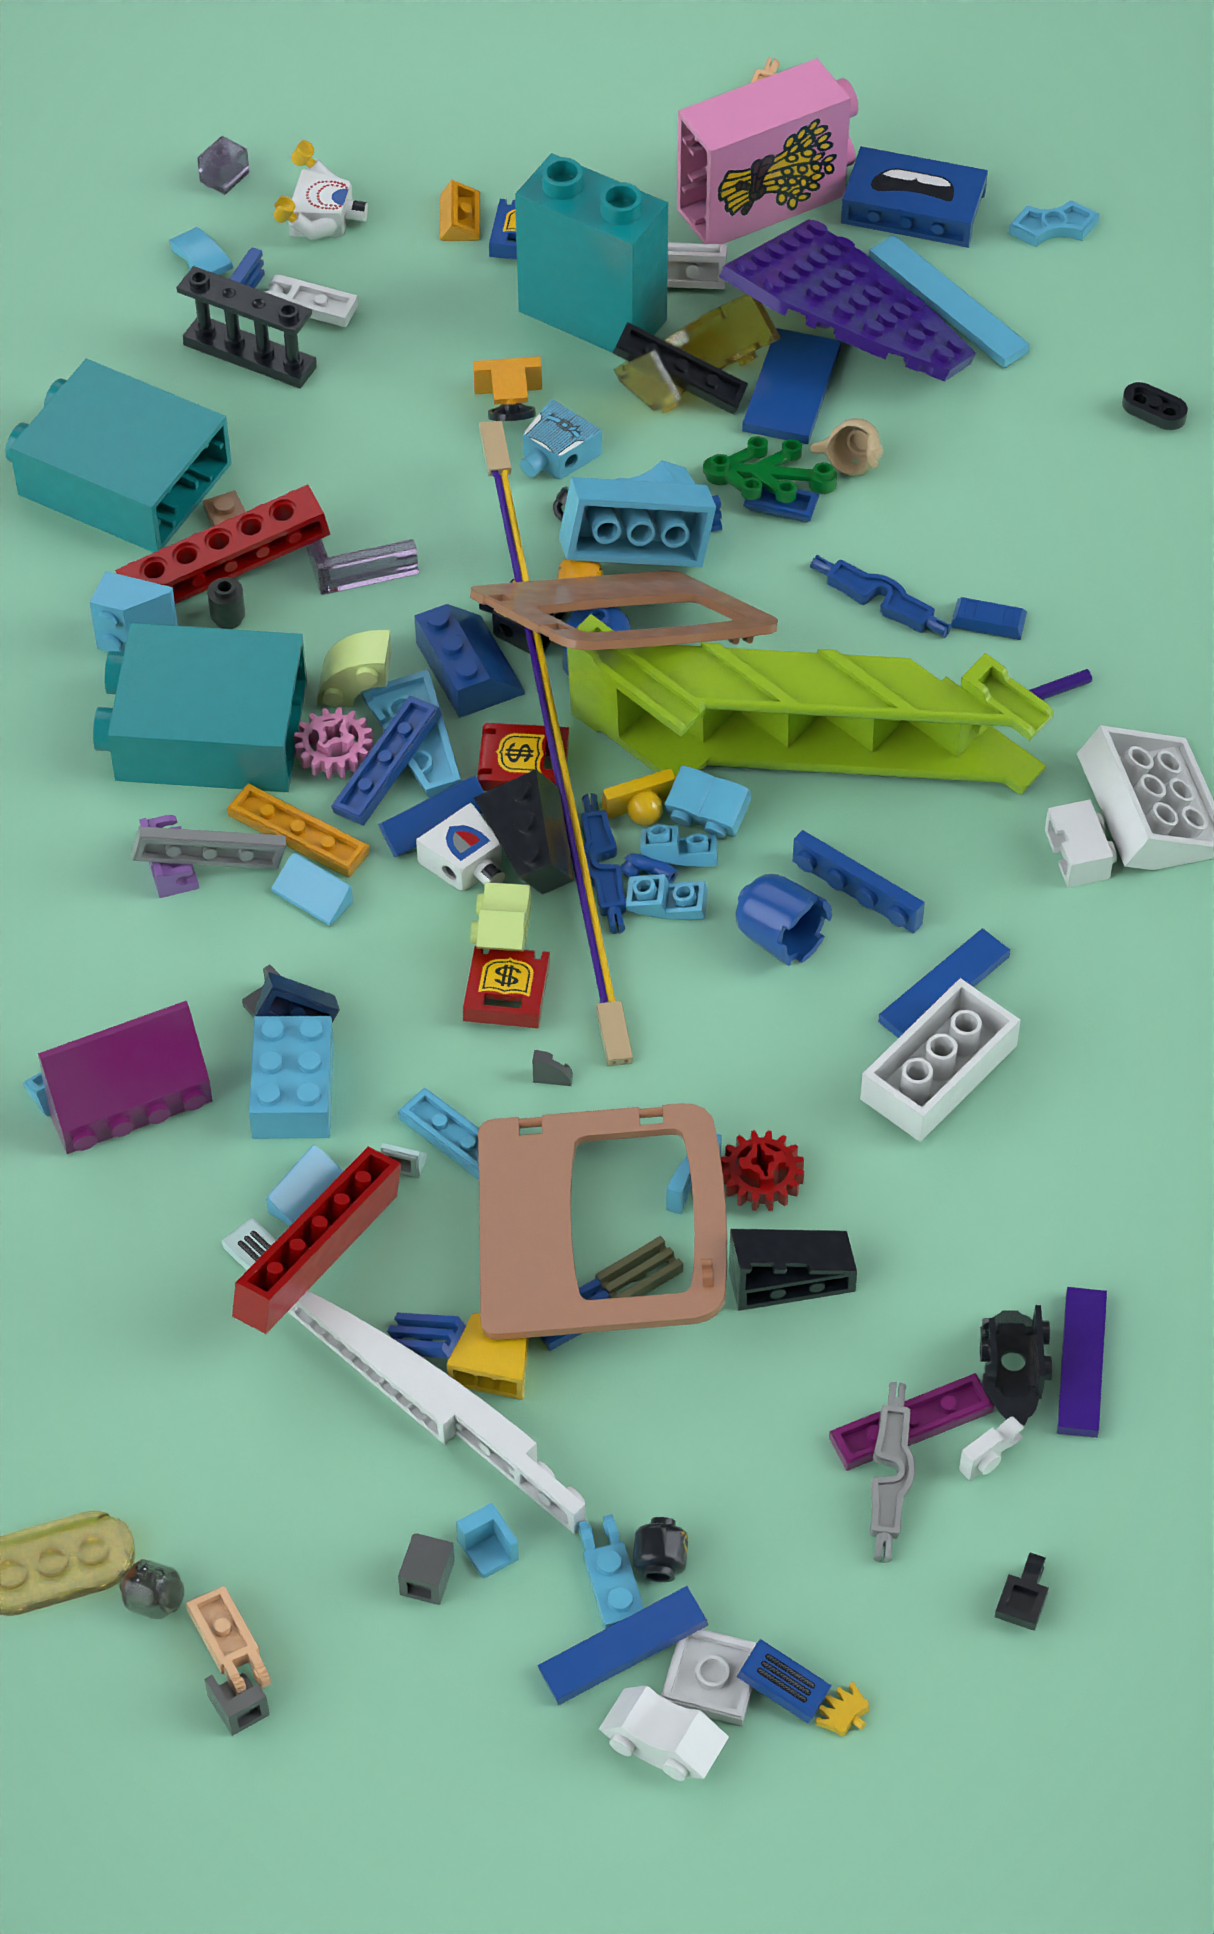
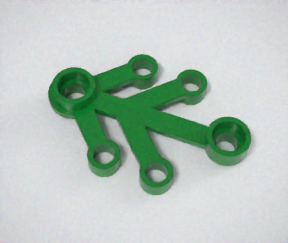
M751 437L747 442V448L730 456L724 454L713 455L703 463V473L710 483L715 485H726L729 483L741 492L743 498L748 500L760 498L763 485L776 495L775 497L778 501L783 503L793 502L796 499L797 485L787 480L809 481V488L820 494L833 492L837 485V472L829 463H818L813 469L780 467L789 461H797L802 457V443L795 439L785 440L782 443L781 451L754 464L744 463L753 458H763L767 455L768 441L764 437Z

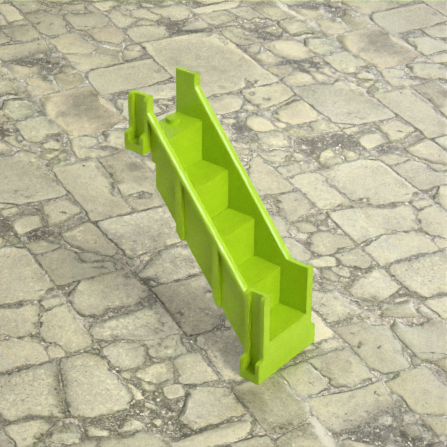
M592 614L576 628L584 632L614 631ZM701 642V646L664 645L605 650H580L567 647L571 714L597 733L599 731L604 733L655 773L672 769L675 777H677L681 766L691 767L700 771L706 766L995 782L1004 783L1016 793L1022 795L1046 770L1044 763L993 726L1011 727L1030 741L1054 716L1052 707L1012 679L1008 674L1007 668L987 653H984L961 677V686H959L947 676L942 681L911 658L849 655L830 649H818L817 653L725 648L720 643Z

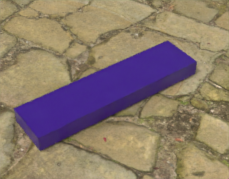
M1067 1287L1057 1434L1098 1438L1107 1291Z

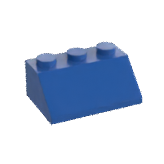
M449 604L414 615L416 644L459 718L525 695L523 686L481 615Z

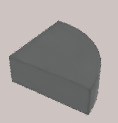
M534 1050L532 1060L533 1083L572 1085L573 1072L568 1064L562 1065L553 1060V1055L549 1052Z

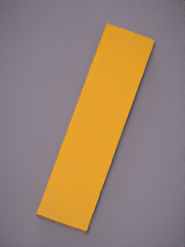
M249 783L227 807L228 816L263 834L285 835L286 846L348 878L370 853L368 844Z

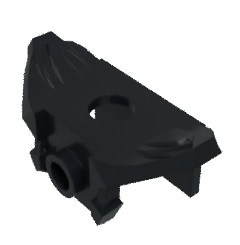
M1035 1305L1033 1320L1021 1314L1018 1310H1003L992 1318H983L982 1326L980 1327V1362H986L984 1366L985 1373H983L982 1378L983 1389L1006 1420L1013 1416L1021 1425H1025L1027 1419L1036 1411L1039 1399H1042L1045 1380H1052V1357L1044 1356V1345H1049L1050 1323L1049 1320H1042L1041 1305ZM1008 1353H1017L1023 1357L1025 1365L1020 1370L1011 1371L1003 1366L1001 1359Z

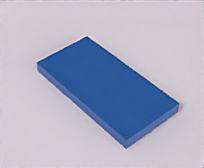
M776 328L742 423V431L783 440L795 439L803 444H809L841 349V341Z

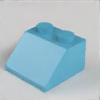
M105 571L90 600L97 649L106 652L125 651L130 623L178 626L173 587Z

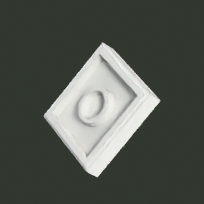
M701 1629L678 1641L661 1696L682 1707L701 1710L708 1718L743 1726L753 1687L736 1676L756 1643Z

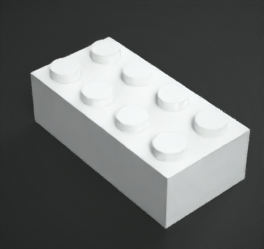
M960 978L862 1073L860 1100L921 1142L1017 1046L1021 1020Z

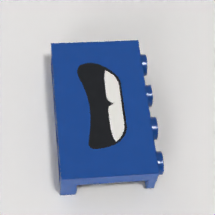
M860 146L842 198L841 223L969 248L974 219L981 198H984L986 193L988 170Z

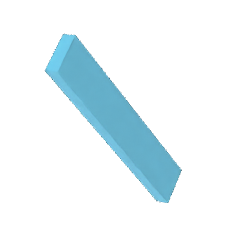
M895 235L869 249V257L916 297L922 299L928 307L1003 368L1029 352L1028 342Z

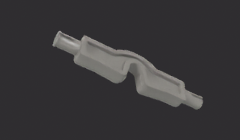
M897 1382L889 1383L888 1405H883L881 1408L879 1432L873 1454V1460L876 1463L893 1467L897 1471L895 1476L874 1477L870 1487V1535L876 1537L874 1560L877 1562L881 1561L884 1547L883 1563L892 1561V1541L899 1536L903 1499L911 1488L915 1472L914 1458L908 1447L910 1408L904 1407L906 1384L901 1382L899 1383L897 1397Z

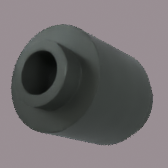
M219 578L213 581L207 589L210 617L219 628L234 629L242 623L245 617L242 585L233 578Z

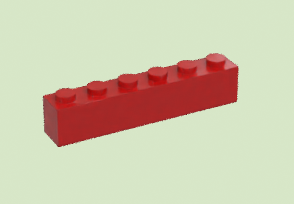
M368 1146L235 1282L232 1317L267 1334L397 1197L401 1163Z

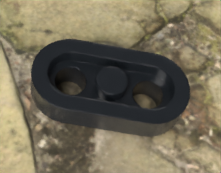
M1143 382L1132 383L1124 389L1122 406L1127 413L1165 430H1176L1185 424L1188 407L1182 399Z

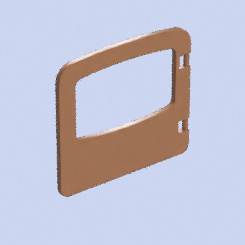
M670 570L477 585L471 587L470 598L494 608V611L538 634L541 633L549 637V640L561 646L580 650L652 647L726 639L730 643L737 645L740 638L750 644L753 642L754 636L776 632L778 623L777 618L684 573ZM692 602L701 604L732 620L653 629L584 632L549 614L608 607Z
M679 1103L662 1105V1107L639 1109V1107L547 1114L542 1115V1117L519 1119V1117L487 1120L479 1127L480 1314L482 1331L486 1337L492 1340L691 1325L706 1322L719 1313L724 1306L726 1297V1203L714 1120L704 1108L695 1104ZM663 1117V1123L640 1125V1118ZM542 1127V1133L520 1135V1128ZM662 1135H678L682 1137L689 1161L694 1205V1266L691 1287L685 1292L598 1300L582 1298L579 1293L575 1272L571 1224L572 1174L576 1147L583 1142Z

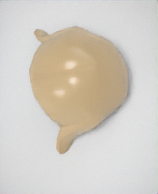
M858 418L843 421L839 426L835 427L829 437L810 446L812 453L826 454L831 465L836 470L849 476L864 475L872 468H877L879 466L878 460L883 454L880 436L876 427L867 420ZM851 460H858L859 462L856 464Z

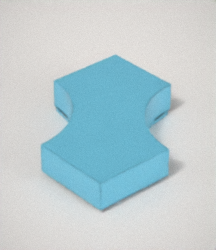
M1071 200L1063 206L1053 209H1038L1026 206L1009 225L1008 234L1035 247L1045 240L1056 237H1070L1082 241L1099 222V213Z

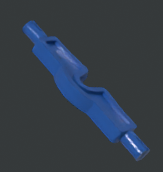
M816 555L810 564V568L827 576L828 585L843 592L859 604H867L878 595L885 596L883 603L880 605V612L886 618L904 624L919 633L924 632L927 628L943 638H946L951 630V624L934 616L935 609L908 595L905 589L892 578L880 574H868L843 560H838L833 564L819 555Z
M587 793L582 797L585 812L581 813V826L585 840L584 850L591 884L595 888L600 915L607 916L609 930L612 934H616L617 922L620 934L625 930L622 914L626 913L621 866L618 864L599 863L616 857V842L609 826L607 812L599 810L597 795L591 793L590 804Z

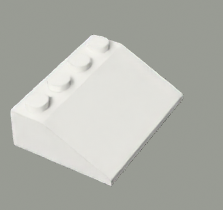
M1100 725L1078 751L1077 755L1124 866L1158 870L1213 859L1214 800L1187 739Z

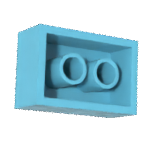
M254 1016L249 1102L252 1139L330 1138L334 1056L331 1016Z

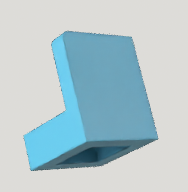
M493 1503L456 1522L457 1541L482 1578H486L519 1560L518 1541Z

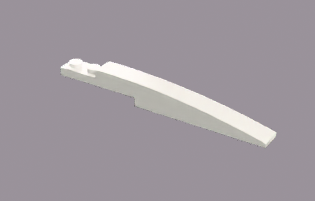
M309 1290L288 1311L444 1445L455 1435L459 1436L573 1534L579 1530L578 1522L586 1521L584 1498L573 1487L568 1486L566 1488L557 1481L554 1473L545 1463L537 1462V1443L452 1377L385 1333Z

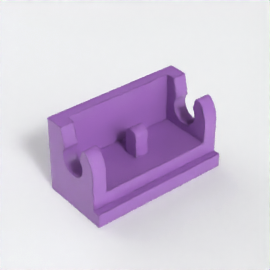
M165 815L148 820L146 818L139 819L140 827L163 828L176 824L177 819L174 815ZM181 826L170 827L173 829H182ZM149 862L159 898L199 889V882L193 864Z

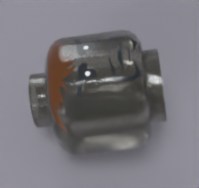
M141 1559L134 1563L130 1569L126 1570L120 1579L119 1587L123 1604L133 1613L151 1619H163L175 1612L183 1601L184 1585L179 1572L171 1566L153 1560Z

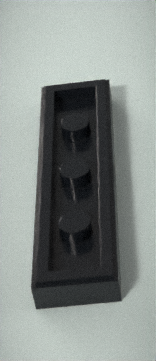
M629 322L625 325L613 351V354L733 415L738 409L748 386L747 382Z

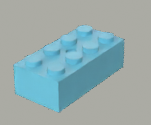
M571 477L559 540L566 560L703 567L716 505L707 485Z

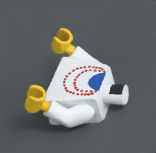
M302 140L296 146L291 159L295 165H306L307 169H302L292 199L287 196L279 197L275 203L274 218L280 223H285L288 220L289 233L293 237H307L310 240L324 237H341L344 235L348 220L363 222L367 220L368 202L353 200L352 184L348 180L341 179L332 173L319 159L314 160L312 158L314 154L313 145L306 140Z

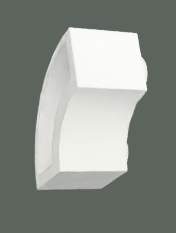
M647 1685L624 1688L599 1728L602 1733L611 1739L609 1744L615 1751L628 1757L633 1754L647 1763L662 1769L668 1776L677 1781H684L686 1777L704 1779L729 1738L701 1710L688 1709L674 1704L657 1694Z

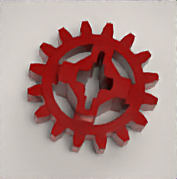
M753 1130L749 1140L738 1135L736 1137V1147L729 1144L726 1145L725 1156L720 1158L724 1185H726V1195L728 1197L737 1194V1205L742 1206L746 1201L752 1202V1211H757L760 1204H765L768 1211H773V1203L775 1201L786 1206L788 1205V1194L795 1197L798 1196L799 1185L804 1182V1158L798 1156V1146L796 1144L786 1147L787 1137L785 1135L774 1140L770 1130H767L764 1137H759L757 1132Z

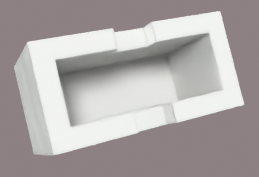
M1091 800L1048 808L1045 832L1053 852L1062 853L1064 859L1059 860L1058 865L1067 887L1110 879L1112 864L1117 861L1116 849L1112 841H1107L1104 834L1105 824L1101 813L1095 812Z

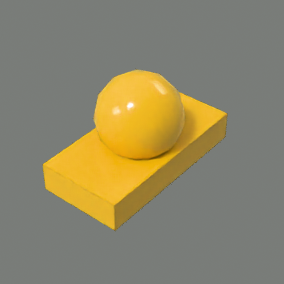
M672 769L659 771L604 789L602 810L607 812L608 819L628 813L632 821L641 826H650L658 822L664 809L662 802L667 800L676 779Z

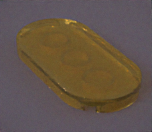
M86 1511L0 1536V1615L15 1616L100 1592L118 1584L125 1578L135 1559V1545L129 1527L119 1518L117 1520L114 1517H110L109 1513Z

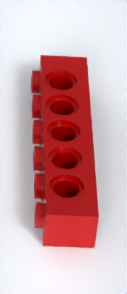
M307 484L267 503L260 504L240 515L226 519L222 523L202 532L195 533L175 544L161 548L159 551L139 560L130 562L115 571L116 574L173 587L174 602L177 604L206 591L209 585L219 578H235L331 534L324 512Z

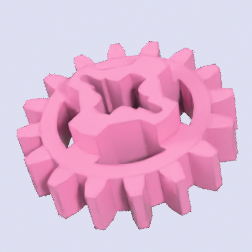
M341 707L336 709L335 714H330L327 708L322 709V716L320 717L313 713L309 714L310 723L300 722V732L294 734L296 758L301 759V767L305 769L311 766L312 775L314 776L323 771L326 774V779H331L333 773H338L343 779L346 777V771L349 769L355 773L359 767L358 763H362L373 748L372 729L367 728L366 719L356 720V712L353 710L347 715H343Z

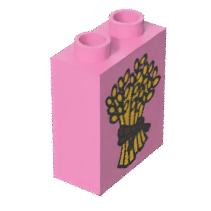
M816 58L678 111L677 210L704 244H724L843 198L846 187V170L848 166L853 165L855 162V150L849 137V121L851 117L856 116L858 113L857 96L850 82L845 78L835 80L819 59Z

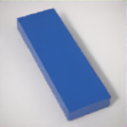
M476 775L379 823L378 826L393 856L398 857L417 847V838L469 803H472L481 814L482 811L474 797L484 793Z

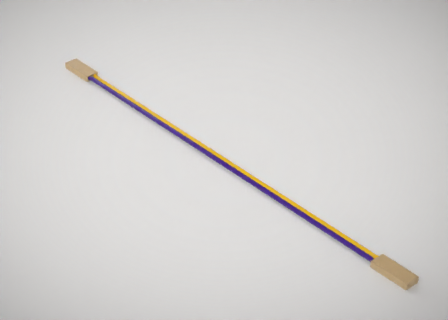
M502 421L480 422L479 431L488 476H493L495 479L515 582L529 581L508 479V475H511L512 467ZM524 627L555 781L560 791L567 840L600 1003H597L596 1012L607 1066L632 1064L633 1055L622 1002L616 1001L541 635Z

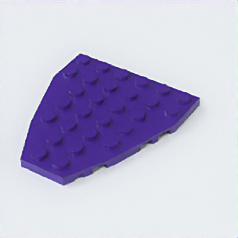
M808 219L725 264L719 275L721 279L777 313L785 316L788 309L805 315V325L813 329L816 326L825 329L832 327L834 328L833 334L838 340L885 360L889 353L904 357L905 367L924 372L944 382L969 366L976 355V352L928 307L922 299L916 297L868 255L857 249L851 240L834 235L827 230L826 225L816 220Z

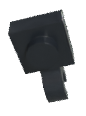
M1030 1552L1021 1578L1008 1574L995 1611V1618L1035 1631L1049 1587L1039 1584L1046 1557Z

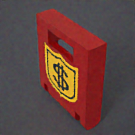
M485 723L483 725L477 776L483 791H489L535 769L556 785L553 769H544L545 752L546 756H550L545 726ZM559 727L567 762L569 727Z
M475 945L463 1004V1021L539 1028L550 966V952L542 951L540 959H535V950L508 951L489 949L488 954H483V949H478ZM485 999L522 1003L521 1008L485 1005Z

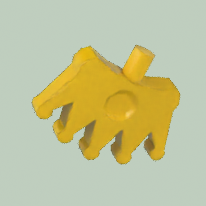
M854 1682L849 1684V1689L853 1692V1695L844 1691L841 1687L836 1689L837 1696L841 1700L832 1697L830 1694L826 1695V1703L831 1708H827L824 1705L819 1706L820 1714L824 1715L826 1719L817 1717V1726L836 1732L839 1736H846L853 1724L860 1730L865 1727L866 1723L860 1717L869 1712V1702L863 1698Z

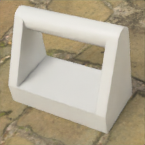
M668 242L667 287L725 289V280L721 279L719 275L726 264L727 245Z

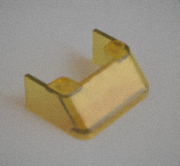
M745 294L708 311L662 340L719 369H723L737 361L740 366L745 365L758 357L755 352L756 350L779 340L781 337L763 304ZM655 350L630 362L625 361L613 369L619 381L653 411L660 409L664 414L680 405L679 400L682 399L681 396L686 391L674 385Z

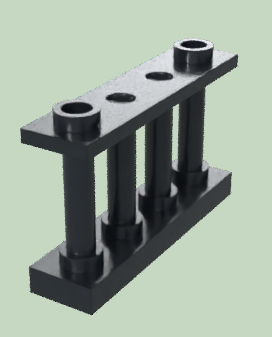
M195 266L190 269L176 287L177 293L195 299L197 318L182 336L184 346L300 389L317 368L316 357L299 351L297 336L311 317L312 309ZM209 304L224 310L226 324L211 319ZM239 316L254 321L255 335L240 329ZM268 326L284 332L285 346L269 340Z

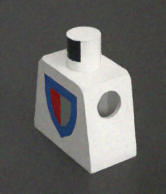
M469 803L416 839L418 862L459 891H466L479 881L484 885L485 882L502 883L504 881L505 874L499 869L502 864V847L492 829L472 803Z

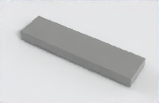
M139 826L131 851L133 861L278 869L286 848L285 835Z

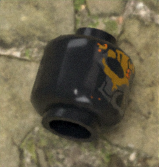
M654 1517L651 1519V1523L642 1525L635 1532L633 1566L642 1572V1577L646 1580L670 1582L675 1579L676 1575L681 1574L686 1569L688 1534L682 1528L675 1526L676 1521L671 1518Z

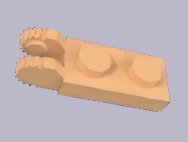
M225 1586L186 1602L187 1611L220 1673H225L228 1684L235 1696L246 1690V1684L236 1669L246 1663L250 1664L254 1678L261 1688L271 1684L269 1673L260 1657L259 1647Z

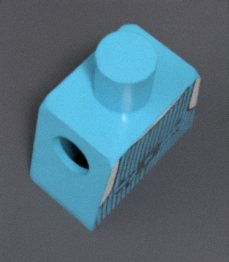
M552 399L524 431L523 455L525 458L520 461V467L529 477H534L541 470H544L556 479H563L602 454V430Z

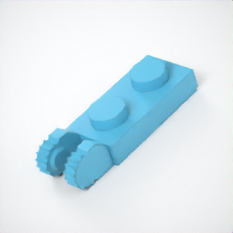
M613 1514L603 1516L602 1526L609 1545L595 1548L593 1531L588 1521L578 1522L579 1534L584 1549L583 1560L604 1629L644 1609L624 1541L620 1542Z

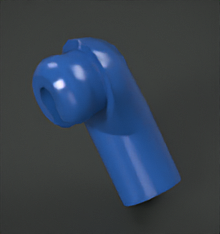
M638 853L626 855L624 857L626 860L621 865L622 873L628 877L639 876L641 870H644L650 875L665 874L668 882L673 883L678 874V870L670 864Z

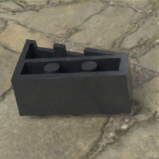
M535 769L474 797L519 878L542 895L574 881L560 791L557 785Z
M730 1229L729 1274L738 1311L856 1291L857 1268L847 1231Z

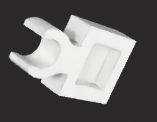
M1013 1416L1004 1421L997 1430L992 1427L962 1450L959 1471L969 1481L980 1473L986 1475L992 1472L1001 1461V1452L1012 1447L1022 1439L1023 1436L1019 1432L1024 1427Z

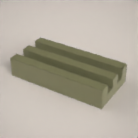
M659 1236L595 1274V1279L597 1278L601 1283L602 1290L607 1291L609 1299L644 1296L682 1273L683 1262L679 1258L676 1259L674 1257V1251L670 1247L667 1248L665 1240ZM666 1262L668 1264L620 1294L616 1293L617 1290L632 1281L636 1282L646 1276L647 1272Z

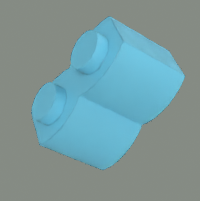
M681 766L664 805L667 813L671 815L670 819L675 823L689 827L691 823L702 825L706 833L710 835L716 834L717 838H724L725 835L736 836L752 797L750 790L738 783L714 777L698 769Z

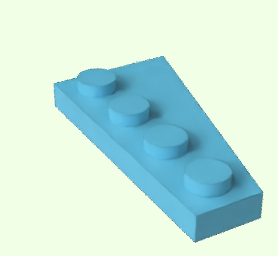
M429 669L388 681L387 687H373L361 692L364 702L384 731L409 695L440 708ZM442 715L407 764L428 798L462 781Z

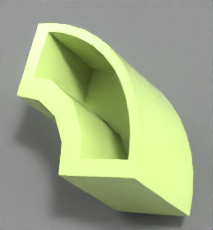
M370 630L350 635L337 642L328 651L323 661L317 705L353 707L354 699L362 691L373 687H387L392 655L390 630Z
M485 882L484 894H477L476 916H479V920L472 921L470 943L476 944L478 949L524 951L531 910L532 892L530 885Z

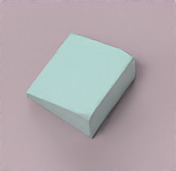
M384 1143L381 1145L382 1154L401 1163L400 1174L420 1178L427 1159V1153Z

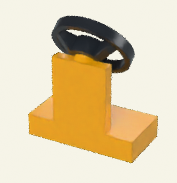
M540 356L473 361L475 394L493 393L494 405L501 404L499 407L488 410V419L493 421H518L536 416L535 407L523 405L522 403L528 402L527 391L542 390Z

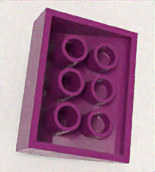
M187 1001L38 1053L51 1119L67 1154L78 1150H87L102 1141L113 1137L125 1136L135 1129L149 1124L161 1123L168 1117L187 1110H197L204 1104L213 1101L209 1076Z

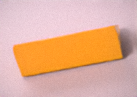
M451 180L440 195V240L478 241L480 238V191Z

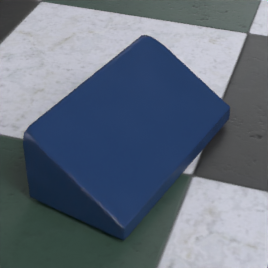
M269 972L254 1015L331 1016L333 1023L340 1009L333 994Z

